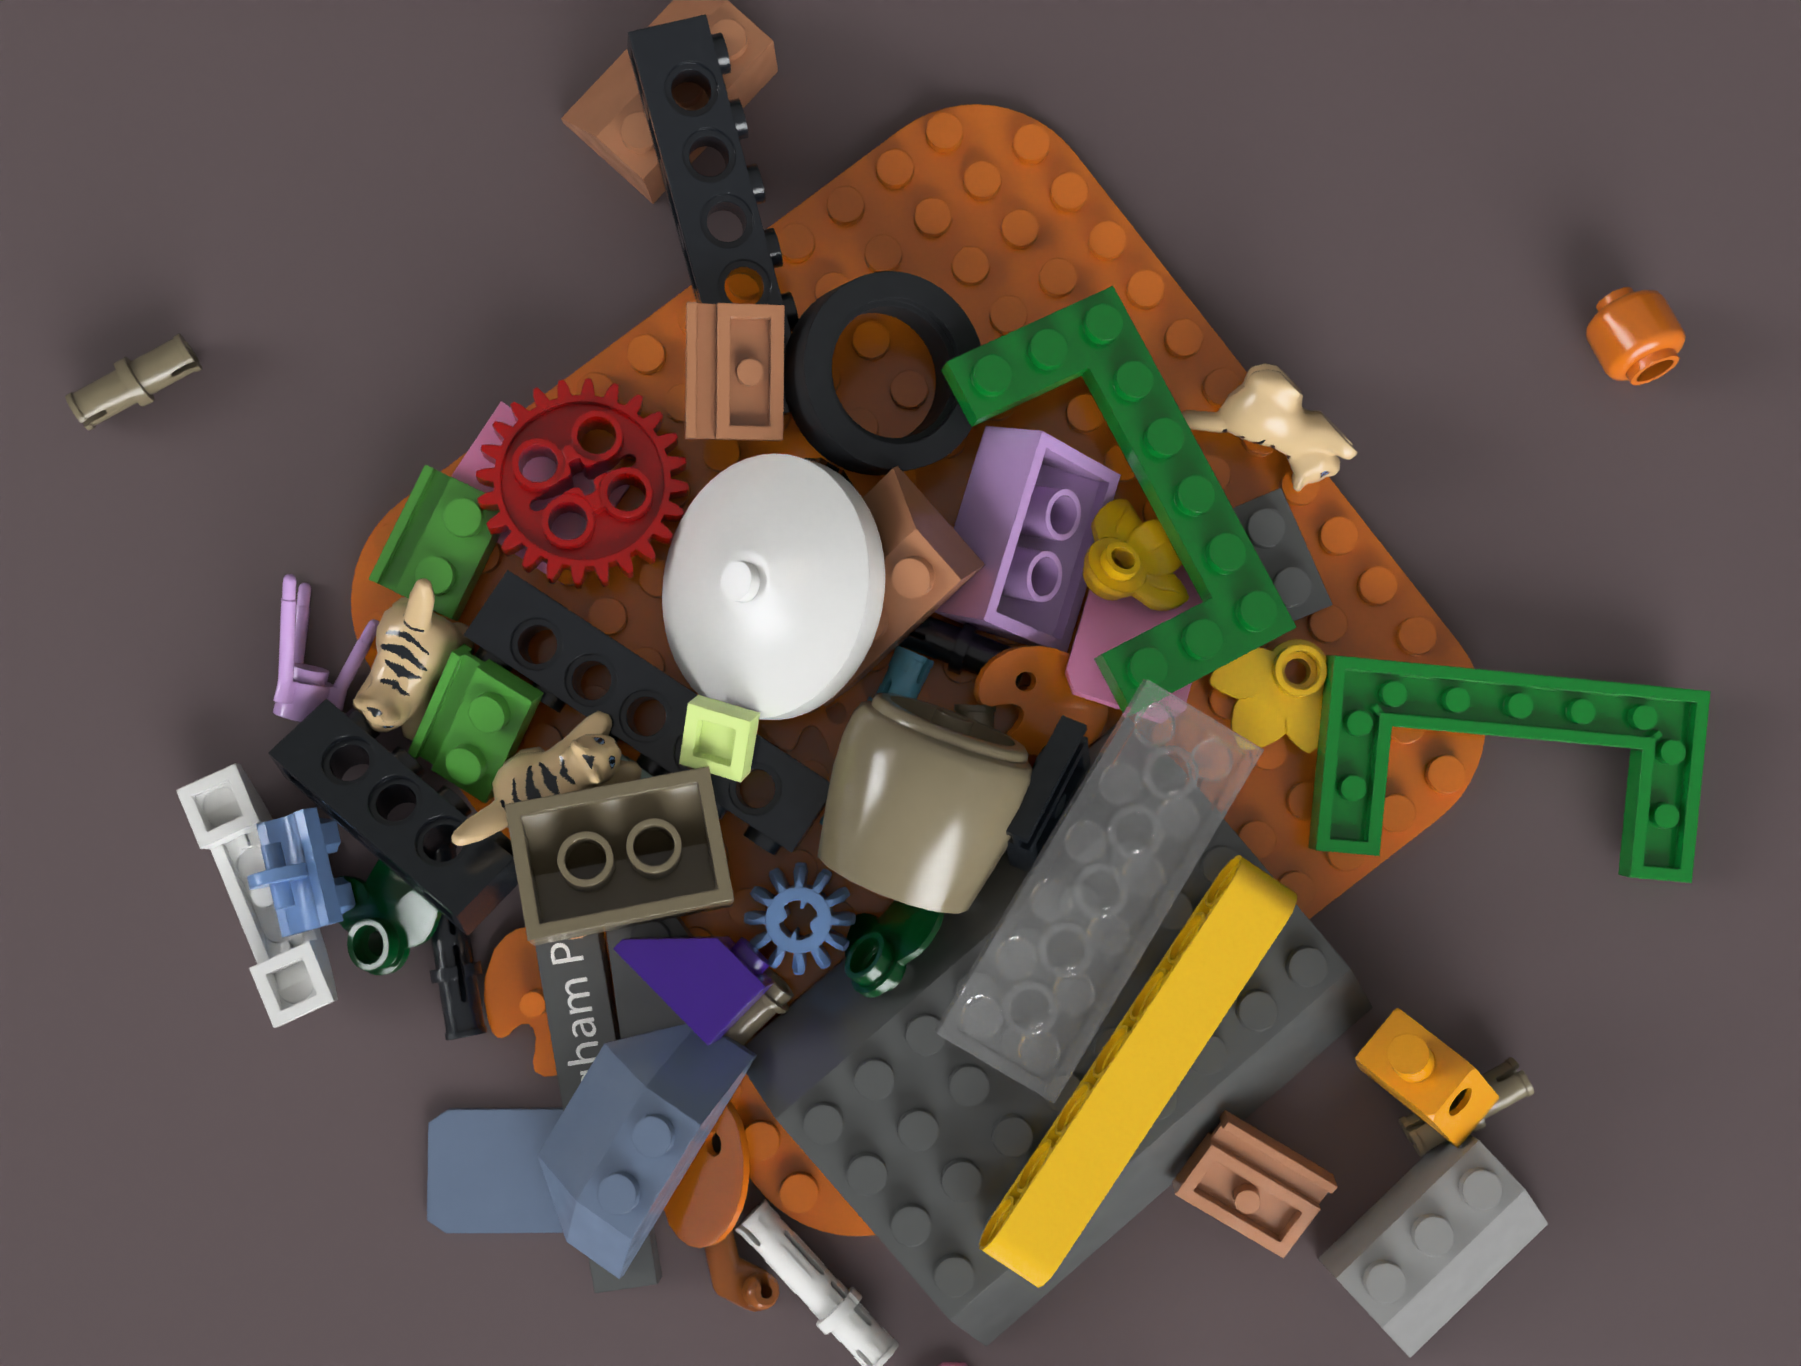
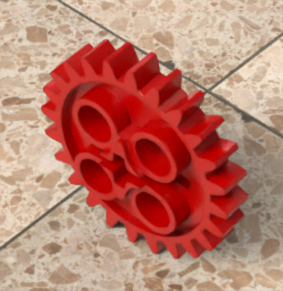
M586 378L581 394L572 395L563 379L558 381V398L549 400L538 387L534 388L533 398L536 407L531 411H528L516 402H512L510 406L516 420L513 427L498 421L492 424L495 434L502 441V445L485 444L481 446L480 450L483 457L495 464V467L477 470L476 478L480 484L494 488V490L481 495L477 499L481 510L500 511L486 525L491 535L510 531V534L501 546L505 555L510 556L523 548L526 550L522 562L524 571L530 573L543 561L547 564L546 571L549 583L555 584L563 570L571 571L576 589L582 588L587 572L595 571L601 585L607 587L610 579L609 568L618 566L622 573L630 579L634 577L631 560L634 556L638 555L650 564L656 562V555L650 544L652 540L671 545L673 534L663 522L664 520L680 522L684 515V510L671 502L670 499L688 496V484L671 477L685 471L687 462L685 457L667 456L678 445V436L676 433L657 436L656 433L663 424V414L658 411L643 419L640 416L643 407V397L637 394L624 406L619 403V388L616 383H613L608 388L604 397L595 396L592 379ZM600 429L611 433L616 441L607 452L593 454L584 450L580 445L584 435L589 431ZM630 456L636 460V463L631 467H622L607 473L620 460ZM536 457H548L557 464V470L547 481L532 482L522 475L526 463ZM583 472L588 480L594 479L595 491L584 495L579 487L574 488L572 477L575 474ZM623 485H633L645 494V500L642 505L631 511H622L615 508L610 503L609 497L616 488ZM560 494V496L549 502L545 508L539 511L531 509V504L534 501L553 498ZM568 512L577 513L587 521V527L583 534L571 540L561 539L551 531L555 519L561 514Z

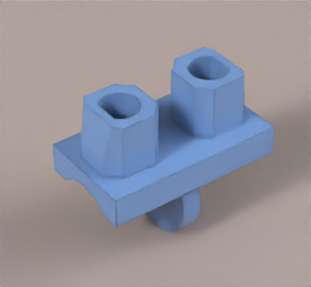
M317 807L298 810L290 815L256 824L266 870L247 876L249 890L270 887L282 938L342 922V914L353 909L356 903L351 883L346 881L344 877L333 878L328 855L336 853L341 843L337 822L333 819L319 818Z

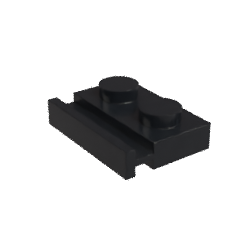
M1062 715L1047 745L1038 754L1033 765L1031 781L1024 799L1006 830V834L1011 836L1006 848L1010 865L1034 875L1090 766L1088 738L1084 736L1087 725Z

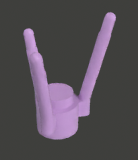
M286 574L283 577L278 681L273 699L275 701L273 713L282 718L302 722L326 698L343 711L347 690L376 636L379 621L372 619L367 623L335 683L327 682L328 670L304 664L310 614L311 586L306 582L301 583L298 587L296 599V577L293 574Z

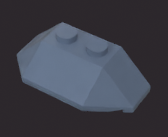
M686 1023L604 1043L537 1155L566 1242L618 1279L624 1276L757 1055L725 1035L708 1046Z

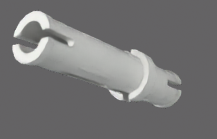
M766 1199L757 1205L735 1228V1231L750 1246L752 1245L764 1258V1261L819 1319L816 1326L825 1335L831 1332L851 1352L861 1366H883L894 1354L899 1346L898 1341L881 1327L869 1314V1311L860 1303L862 1295L854 1287L847 1289L828 1270L805 1242L789 1228Z

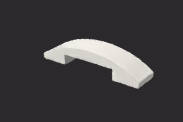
M234 763L177 789V794L200 849H210L256 959L257 964L249 969L273 1028L280 1027L337 1001L335 981L320 928L282 938L270 887L249 890L247 876L266 870L256 824L273 819L242 766Z

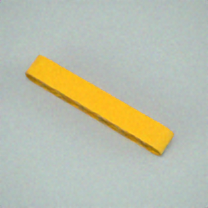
M1241 855L1235 856L1225 865L994 1211L982 1233L979 1242L980 1250L1038 1288L1043 1286L1053 1276L1287 923L1297 903L1298 896L1296 892Z

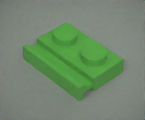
M425 464L369 580L409 599L410 592L416 581L422 578L428 579L432 584L435 595L433 611L458 621L501 535H491L486 525L500 511L481 510L477 498L485 494L484 492Z
M463 644L451 652L408 753L414 759L420 756L433 764L432 771L483 803H486L494 797L492 782L498 770L506 760L516 754L544 693L492 660L488 659L484 662L471 654L472 648Z

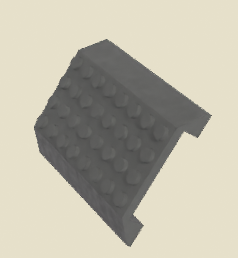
M1127 717L1120 719L1089 746L1090 766L1034 875L1010 865L1007 850H1005L968 911L959 914L944 913L942 924L934 939L918 957L906 964L905 974L894 989L874 998H867L853 988L852 980L845 973L846 957H844L789 1005V1010L784 1015L778 1014L744 1045L757 1055L746 1074L775 1119L946 1317L986 1347L1166 1190L1207 1133L1212 1134L1221 1122L1219 1117L1224 1110L1244 1121L1373 1008L1351 968L1302 910L1295 905L1287 923L1053 1276L1043 1286L1038 1288L979 1249L982 1233L994 1211L1221 870L1231 859L1241 855L1271 875L1185 772Z

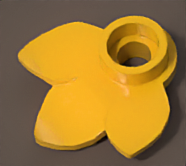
M1115 499L1103 506L1091 522L1094 543L1084 556L1083 578L1088 588L1094 594L1106 600L1113 601L1132 596L1148 608L1157 611H1169L1185 604L1189 600L1188 592L1180 579L1174 574L1182 566V563L1159 520L1152 519L1143 523L1134 507L1126 499Z
M1293 639L1279 644L1272 651L1258 647L1212 672L1209 684L1219 692L1237 699L1232 709L1230 723L1231 734L1236 748L1256 749L1265 747L1277 741L1285 734H1287L1292 743L1306 753H1312L1318 747L1327 664L1326 655L1317 645L1307 640ZM1291 660H1297L1305 667L1306 676L1300 684L1292 683L1286 677L1285 668Z

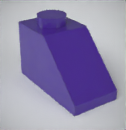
M729 936L633 937L622 939L613 948L708 1046L720 1040L774 984L764 973L770 966L769 961L753 944L743 937L736 943Z

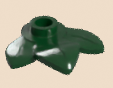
M381 860L377 861L366 882L353 876H339L344 877L346 881L351 883L356 903L353 909L342 914L343 921L338 922L349 933L347 948L352 962L358 968L373 975H387L398 971L407 961L410 948L422 945L431 938L436 931L442 913Z
M894 900L879 918L872 914H857L855 924L850 926L847 939L850 941L849 946L844 951L846 956L845 973L852 980L853 988L867 998H874L894 989L905 974L906 964L918 957L934 939L942 924L944 913L910 906Z

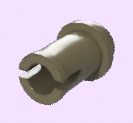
M767 968L764 973L774 984L725 1034V1036L739 1042L743 1046L776 1013L784 1015L789 1010L787 1002L794 996L788 984L770 968Z

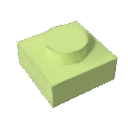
M697 695L687 706L679 764L694 769L709 766L711 774L742 782L751 771L760 712Z

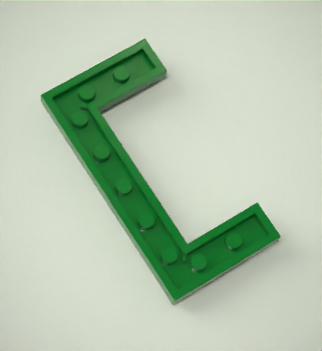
M1114 286L945 363L941 371L971 427L1082 376L1199 594L1202 603L1094 658L1124 717L1137 712L1296 628L1290 613Z
M1336 655L1326 656L1327 676L1323 688L1308 848L1316 851L1380 856L1392 726L1630 748L1618 875L1629 878L1692 883L1711 691Z

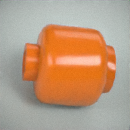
M1623 287L1609 293L1596 305L1598 313L1588 323L1586 339L1604 372L1610 378L1617 381L1629 380L1632 385H1642L1661 377L1677 365L1680 359L1678 352L1683 348L1686 335L1666 298L1656 290L1634 292L1631 287Z

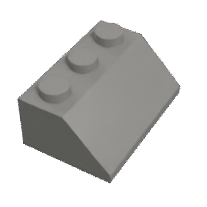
M1469 1135L1459 1148L1447 1140L1431 1149L1335 1241L1318 1260L1411 1358L1548 1225V1222L1526 1189L1480 1140Z

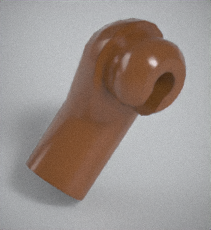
M733 1229L719 1243L704 1247L712 1286L720 1297L752 1312L769 1309L775 1304L780 1293L777 1279L765 1269L739 1257Z

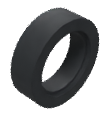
M883 271L863 275L818 298L808 307L796 323L790 335L784 357V389L787 403L796 425L806 440L822 456L839 467L859 474L873 476L886 475L896 466L903 472L933 464L950 454L962 443L972 429L941 370L947 361L981 346L971 321L960 305L943 289L932 282L909 273ZM880 313L903 321L921 337L932 357L936 374V389L932 406L923 422L913 432L902 438L883 437L862 428L848 415L836 394L832 378L834 349L844 328L858 315Z

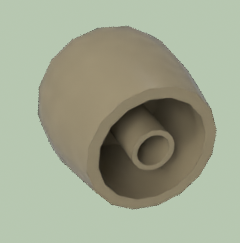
M893 693L875 694L872 701L862 702L853 711L843 732L833 763L817 857L829 869L847 880L890 899L934 912L959 914L968 911L1008 847V840L1011 836L1006 834V830L1020 808L1029 787L1033 768L1028 761L1029 755L1025 746L984 723L946 708Z

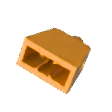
M1396 1008L1355 1057L1357 1067L1457 1148L1462 1145L1499 1100L1497 1093L1472 1064L1399 1008ZM1464 1089H1467L1460 1103L1449 1111L1456 1096Z

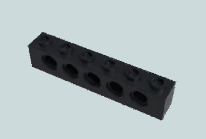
M706 14L628 32L627 51L695 300L697 303L705 304L733 303L725 292L726 279L735 274L750 276L756 281L760 292L759 300L755 304L785 305V357L791 332L799 318L791 292L781 294L774 268L782 267L783 260L774 228L763 229L757 204L766 202L759 168L756 163L746 165L740 140L748 138V127L740 99L729 100L722 75L731 73V65L722 33L711 35ZM692 82L703 88L707 94L708 103L698 110H686L675 102L671 92L681 83ZM706 146L719 151L725 161V170L716 176L710 177L699 174L692 167L689 159L690 154L695 149ZM725 210L732 212L739 218L742 224V236L731 242H723L716 239L708 229L707 218L716 211ZM785 389L783 416L791 414L785 395Z
M507 570L464 633L465 637L480 646L474 656L484 662L490 659L509 672L514 668L532 680V686L544 693L541 702L559 713L568 704L586 717L597 711L609 714L612 720V727L608 736L614 738L616 743L621 739L639 751L641 754L636 763L649 774L659 776L694 769L679 764L687 706L698 694L527 581ZM543 630H551L557 640L556 652L547 662L535 664L529 656V642L536 633ZM605 665L611 674V686L603 697L589 700L581 688L582 677L592 666ZM658 700L665 709V723L656 734L644 736L635 726V712L643 702ZM757 734L750 772L763 770L772 777L775 784L774 797L766 806L753 808L746 804L741 796V782L711 774L718 816L722 820L726 812L729 811L749 824L743 835L767 852L776 856L780 848L784 847L792 853L797 850L826 806L830 782Z

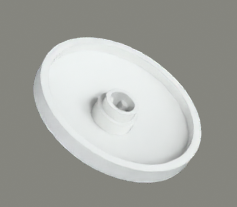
M772 453L746 458L720 472L698 493L683 515L668 551L663 576L662 609L665 632L674 660L684 678L699 695L760 712L759 719L783 720L806 714L820 707L833 698L848 683L860 667L872 645L884 602V553L877 525L870 509L852 484L839 473L818 462L788 454Z

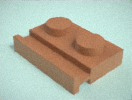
M686 303L685 439L783 440L785 305Z
M1224 1110L1219 1117L1221 1121L1212 1134L1207 1133L1172 1181L1174 1193L1176 1196L1284 1259L1321 1210L1319 1204L1328 1192L1333 1194L1338 1186L1334 1175Z

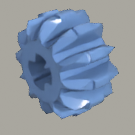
M798 862L794 867V885L792 886L789 885L784 873L779 868L769 872L770 881L779 894L774 895L760 886H755L750 892L751 897L768 908L767 911L753 910L744 914V922L750 925H766L767 931L757 934L750 940V943L757 949H760L772 940L778 946L768 959L770 967L776 969L783 961L786 952L794 953L792 962L793 973L795 975H803L807 965V952L811 951L816 964L821 969L830 966V956L822 944L824 941L838 950L845 951L850 941L844 935L831 928L832 925L849 926L855 924L856 915L849 911L833 912L832 906L844 902L850 896V892L847 887L837 889L828 897L822 892L831 880L832 872L824 868L818 874L814 885H807V864L805 862ZM799 900L801 901V909L809 903L816 910L817 915L810 922L812 933L799 935V927L793 933L787 929L784 920L791 914L789 902Z

